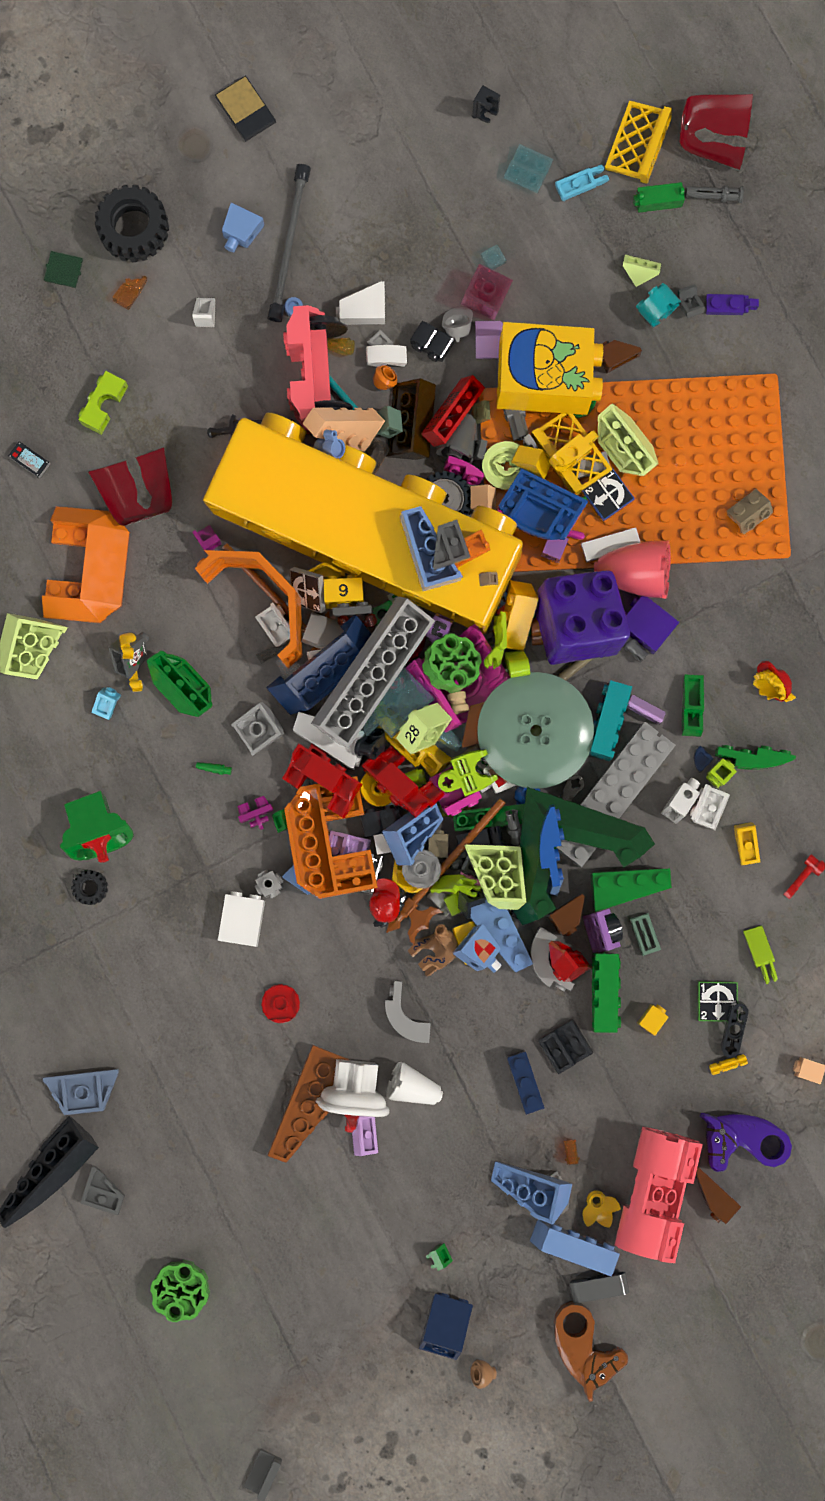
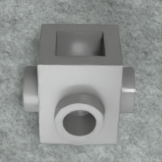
M265 870L257 875L259 878L255 880L257 883L255 888L260 896L264 895L266 898L270 896L272 899L281 893L280 890L283 888L281 884L284 881L279 873L275 874L274 871L269 872ZM267 880L272 882V886L269 888L265 886Z

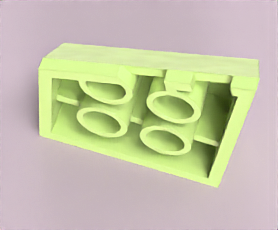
M465 845L488 903L498 909L518 910L526 903L521 847Z

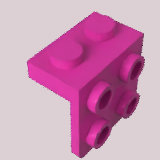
M442 772L429 778V781L431 780L437 788H439L438 779ZM445 777L443 784L447 783L450 786L453 779ZM462 788L451 792H444L445 795L439 800V803L445 814L454 816L462 812L461 808L467 805L472 807L478 804V800L482 796L479 791L465 796Z

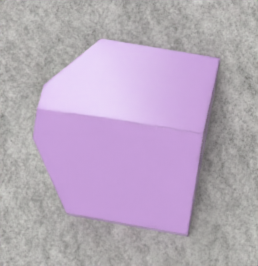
M475 321L476 359L499 358V339L503 325L501 321Z

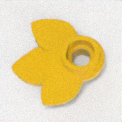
M591 1191L586 1199L587 1205L583 1209L584 1223L589 1227L597 1221L602 1226L610 1228L613 1220L612 1212L621 1209L618 1201L614 1197L605 1196L601 1191ZM599 1197V1203H593V1198Z

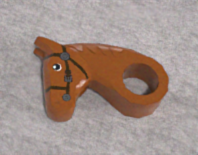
M569 1301L561 1305L555 1313V1342L564 1365L570 1374L584 1387L587 1399L591 1402L593 1401L594 1390L605 1385L628 1364V1355L620 1347L606 1352L592 1350L595 1325L593 1316L589 1308L582 1303ZM573 1312L581 1313L586 1319L583 1330L575 1334L568 1333L563 1328V1320L568 1314Z

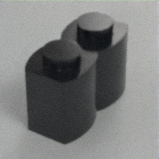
M421 321L410 338V344H412V348L417 352L421 353L423 351L427 353L428 358L432 361L443 362L454 345V339L444 332L437 330L429 323Z
M394 805L383 806L381 811H375V808L364 810V815H361L364 837L368 838L383 834V830L400 819L399 807L394 808Z

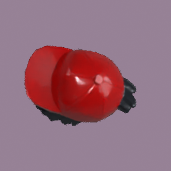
M385 878L377 880L378 888L374 889L369 901L370 912L375 918L373 922L374 927H386L388 923L394 921L400 915V911H402L405 905V893L399 890L396 882Z

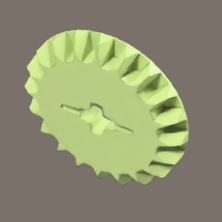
M503 441L496 443L484 455L482 461L484 477L495 488L508 490L521 470L520 467L511 463L519 446L515 442ZM509 462L512 468H508V471H505L501 464Z

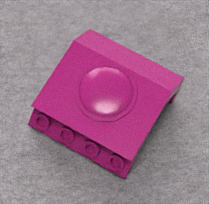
M476 624L470 626L459 636L462 638L466 637L473 642L474 648L480 653L482 661L479 666L480 674L471 685L461 690L466 693L465 702L468 704V707L485 702L496 687L510 678L502 664L495 669L493 668V662L492 666H489L488 669L484 666V659L491 652L492 648ZM418 658L409 664L405 670L427 705L430 706L438 703L452 718L444 732L447 733L465 724L469 711L459 714L454 713L450 702L447 700V695L451 693L443 689L438 690L431 685L430 679L424 674L422 667L425 658Z

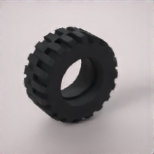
M122 185V189L117 190V187L112 189L113 193L110 195L107 193L103 197L104 202H99L97 206L99 211L95 212V227L103 246L107 251H110L112 256L115 258L119 256L120 260L125 262L127 259H130L131 262H137V259L145 261L148 260L147 256H155L157 254L156 250H161L164 247L163 241H167V232L169 231L168 217L161 200L158 199L154 192L150 193L149 189L145 187L140 189L139 185H132V188H128V185ZM130 211L145 213L149 217V223L142 233L128 237L116 232V223L125 213Z

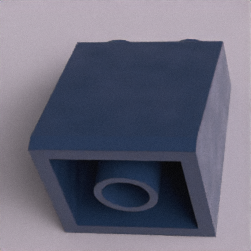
M445 1293L435 1294L432 1298L419 1349L457 1360L463 1350L473 1305L469 1304V1301L465 1299H451Z

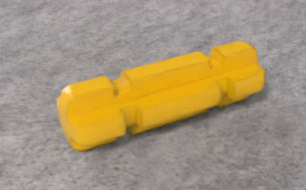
M744 1054L736 1056L737 1058L733 1057L720 1061L718 1064H710L709 1069L711 1074L716 1075L720 1071L725 1072L738 1068V1066L747 1065V1058Z

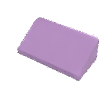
M632 695L628 701V709L657 725L662 723L665 712L635 695Z
M359 1116L356 1129L352 1132L354 1154L356 1156L378 1153L375 1117Z

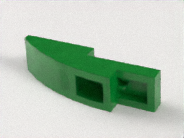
M722 745V747L716 748L715 757L733 760L732 764L736 769L744 770L774 768L796 759V755H791V751L782 749L779 752L772 751V747L761 745V748L755 749L754 754H752L751 750L747 749L733 750V747L728 745Z
M525 804L503 806L483 829L495 828V826H508L505 812L510 810V814H512V809L518 810L519 824H522ZM491 808L466 810L454 815L455 831L472 830Z

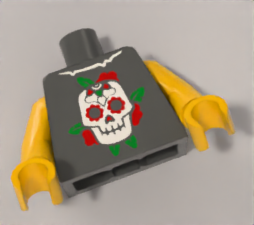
M132 632L121 634L119 639L108 647L114 671L129 678V685L133 692L142 691L143 689L142 681L138 680L137 670L147 658L145 644L149 641V636L144 632H141L139 635Z

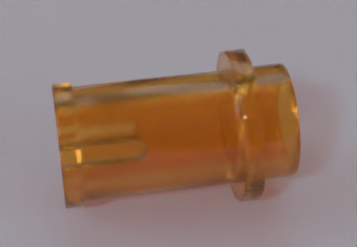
M576 1139L564 1141L566 1159L564 1160L567 1161V1165L579 1164L578 1160L580 1157L577 1154Z

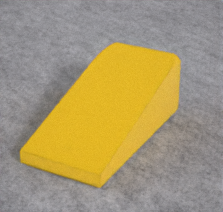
M750 822L734 825L741 865L759 863L760 855L755 824Z

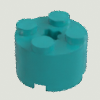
M664 283L658 287L655 286L648 293L649 297L646 300H641L636 305L638 312L653 328L660 324L659 319H666L681 302Z

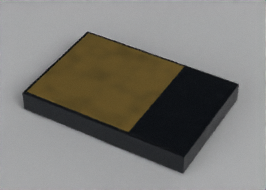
M246 75L215 94V98L245 142L276 123V119Z

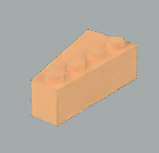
M312 408L303 425L314 437L325 439L323 432L326 429L337 431V439H341L345 445L365 451L385 420L374 408H367V410H362L361 408H354V410H348L347 408H340L339 410H334L333 408Z

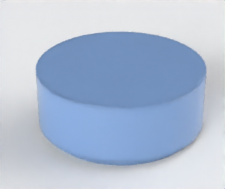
M291 297L285 302L284 308L288 316H292L293 306H303L299 298Z

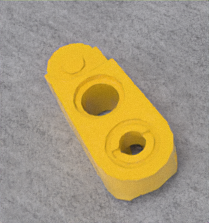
M594 430L584 438L581 434H578L559 449L548 462L558 472H564L569 467H574L591 453V444L599 437Z

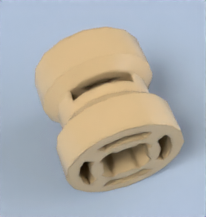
M465 691L447 695V700L450 702L455 714L469 711L468 704L465 702Z

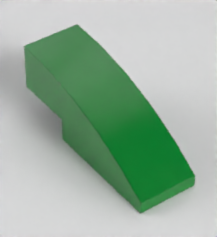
M685 674L682 700V736L701 737L703 733L704 675Z

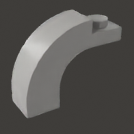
M539 927L530 947L532 968L537 977L546 986L550 987L554 981L556 982L555 987L563 992L566 989L571 991L575 984L563 982V980L559 981L553 974L554 970L549 963V942L555 941L557 936Z
M394 981V985H390L389 996L393 997V1000H385L386 1014L391 1025L400 1035L409 1040L429 1043L431 1023L414 1021L404 1014L401 1007L402 981Z

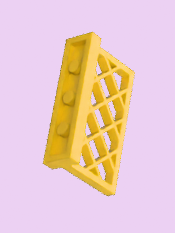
M629 100L606 162L605 170L638 178L640 182L648 184L672 119V108L664 106V109ZM632 108H636L642 114L632 118L630 111ZM651 113L659 114L656 120L651 123L649 122L647 115ZM644 117L647 125L638 129L635 121ZM632 124L635 131L626 135L624 128ZM650 128L652 135L643 139L640 132ZM638 134L641 141L632 145L629 138ZM626 140L629 147L620 151L618 144ZM644 145L645 153L637 156L634 149ZM632 151L635 158L626 162L622 155ZM620 157L623 164L617 167L612 166V160ZM638 162L640 167L638 172L631 171L628 166Z
M561 413L542 427L532 431L531 437L538 448L544 450L547 458L550 459L557 452V442L567 444L571 441L572 431L581 433L583 438L587 433L573 414ZM568 415L572 421L571 427L560 426L561 419ZM549 427L556 428V438L547 437L544 431ZM559 429L570 431L569 440L558 439ZM594 443L591 444L594 451L593 458L585 457L582 459L592 461L590 471L579 469L581 461L578 462L577 469L569 467L564 472L555 470L568 490L573 494L579 495L581 491L612 471L611 466ZM594 462L602 463L606 469L601 473L593 472ZM578 474H590L589 481L582 485L578 480Z

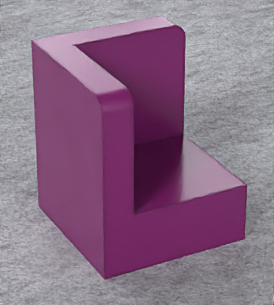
M210 525L199 532H196V530L192 532L203 550H214L222 544Z

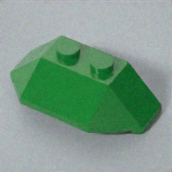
M159 651L147 660L154 686L179 713L200 717L212 708L210 686L184 658Z

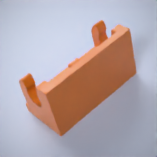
M482 530L464 538L470 558L455 563L457 568L491 550Z

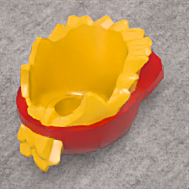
M762 661L757 666L758 673L753 676L755 678L753 685L759 689L761 696H767V700L776 699L781 702L792 701L796 698L791 693L792 681L784 670L776 669L769 661Z

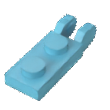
M598 165L591 169L588 168L555 182V187L561 200L565 201L609 181L608 175L597 179L593 177L603 172L604 166Z

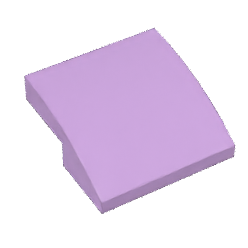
M331 831L329 836L333 857L369 850L371 842L369 839Z

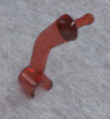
M369 614L365 616L366 620L362 621L366 627H373L377 623V618L375 614ZM340 616L338 624L342 626L349 618L347 616Z

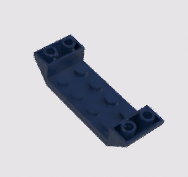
M356 614L340 626L344 631L288 678L284 679L280 675L266 687L290 715L311 709L333 691L372 635Z

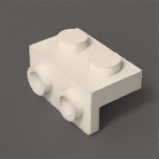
M271 603L269 608L255 616V618L278 649L290 640L289 621H286L283 617L285 612L281 606H275L274 603Z
M705 784V787L699 791V801L697 806H693L690 816H692L691 819L694 823L716 830L730 795Z

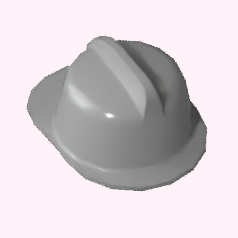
M456 307L448 310L444 314L442 327L445 328L446 334L455 338L457 342H460L461 337L467 336L471 331L472 310L467 307Z

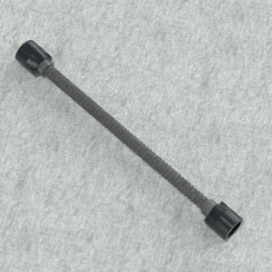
M306 164L296 165L294 177L296 190L275 299L270 304L267 317L268 320L273 322H282L284 305H282V297L303 188L309 180L311 167Z

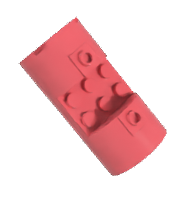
M642 1127L633 1167L638 1169V1173L635 1178L630 1205L625 1204L623 1206L614 1244L616 1247L642 1257L661 1262L675 1263L684 1227L682 1220L678 1219L687 1183L694 1184L703 1144L678 1134Z

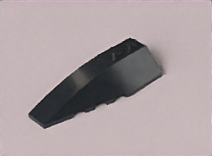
M68 1116L39 1149L41 1153L36 1160L32 1159L28 1165L30 1167L25 1177H20L17 1182V1189L14 1193L8 1195L0 1207V1224L3 1228H7L46 1201L99 1148L93 1137L71 1116Z

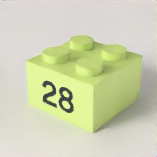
M438 703L430 706L426 705L419 710L415 709L408 715L409 719L400 727V733L396 739L410 754L416 753L435 745L452 718Z

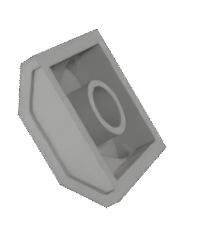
M263 702L257 704L231 724L250 750L252 756L273 741L278 740L284 734L281 724L271 709Z

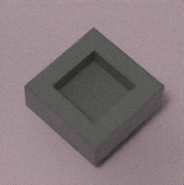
M483 439L474 441L473 461L484 459L488 441Z

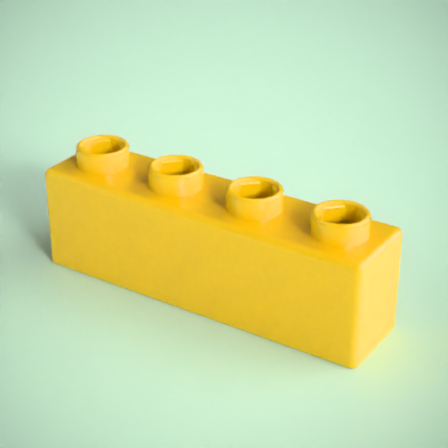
M267 412L261 424L247 418L239 420L203 498L204 503L213 514L317 561L327 562L349 575H358V578L362 577L363 581L398 597L408 598L414 604L434 613L444 615L469 628L476 624L482 634L487 633L521 558L523 543L519 538L513 536L517 527L513 519L485 506H476L471 517L442 505L447 495L445 490L415 475L407 474L401 486L372 474L376 461L369 455L351 446L345 445L344 455L337 459L303 444L307 431L299 424L278 414ZM421 506L433 525L436 534L439 525L454 520L458 521L464 538L482 530L491 550L457 568L463 576L461 581L422 591L400 519L402 511ZM497 572L498 585L480 586L479 574Z

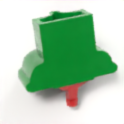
M101 791L64 804L70 828L64 832L60 848L73 860L82 861L97 858L100 863L109 861L107 853L126 846L134 837L133 830L129 824L122 820L118 814L110 813L107 799Z

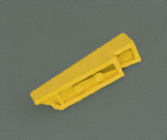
M380 701L375 708L376 721H374V727L384 729L385 739L415 767L421 764L431 777L440 773L451 762V757L436 745L410 754L396 739L400 733V727L406 721Z

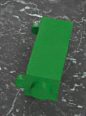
M682 182L638 187L636 195H633L634 206H637L638 213L681 208L685 201L684 186Z

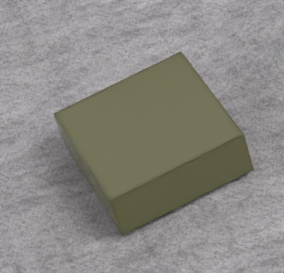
M484 400L472 406V416L476 420V424L491 420L489 401Z

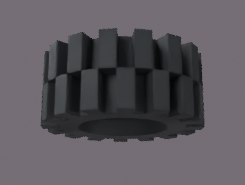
M87 870L75 876L76 878L72 881L73 886H71V889H73L72 895L75 896L77 901L86 905H95L100 903L103 898L105 899L106 892L108 893V882H106V878L100 872ZM88 880H93L97 885V890L92 895H87L83 891V884Z

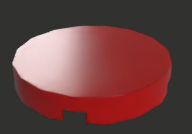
M278 984L270 987L262 997L261 1006L263 1013L268 1019L276 1023H285L297 1015L300 1009V999L292 987Z

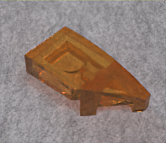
M141 276V279L134 280L130 278L125 279V283L114 294L113 301L129 310L145 286L147 277Z

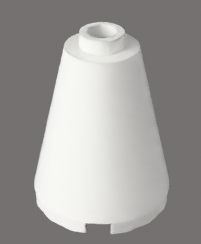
M398 1062L392 1072V1075H394L392 1081L389 1080L386 1097L388 1099L435 1105L441 1101L443 1095L441 1086L405 1063Z

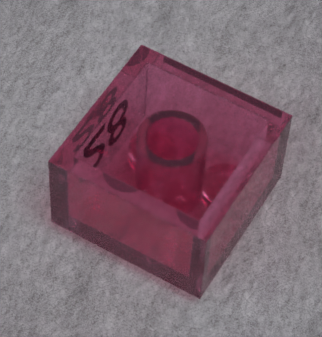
M479 264L465 292L461 305L495 320L513 280Z

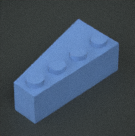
M487 899L485 903L471 908V920L476 926L483 924L500 947L499 954L514 972H518L533 964L507 909H498L488 903Z

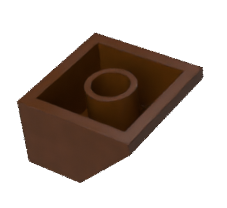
M579 894L547 915L559 935L565 934V936H569L577 931L576 926L580 924L585 898L583 894Z

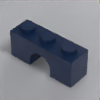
M523 1050L506 1056L525 1114L544 1109L526 1051Z

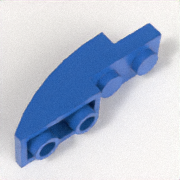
M554 804L549 806L542 824L539 850L541 869H550L552 886L556 887L561 886L560 880L564 879L562 868H557L556 861L560 860L559 851L554 849V847L562 846L561 840H564L563 828H558L557 821H560L561 817L559 809H555Z

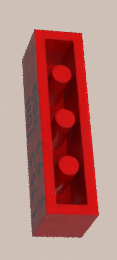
M474 375L459 380L421 433L433 447L446 444L484 391L485 387Z

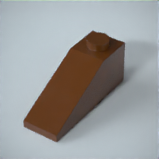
M697 1166L695 1176L706 1205L712 1211L710 1216L718 1223L722 1221L727 1224L741 1206Z

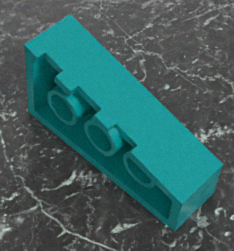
M612 680L608 682V685L604 684L601 694L604 695L602 703L599 702L596 710L599 716L597 721H593L594 737L588 756L608 762L613 759L615 753L613 749L618 742V730L620 731L623 724V713L627 709L632 686Z

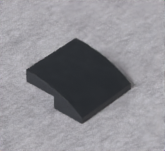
M574 1019L538 1040L558 1074L594 1053Z

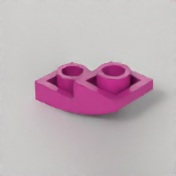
M448 456L444 464V471L462 474L461 478L469 485H479L484 478V473L478 468L456 457Z

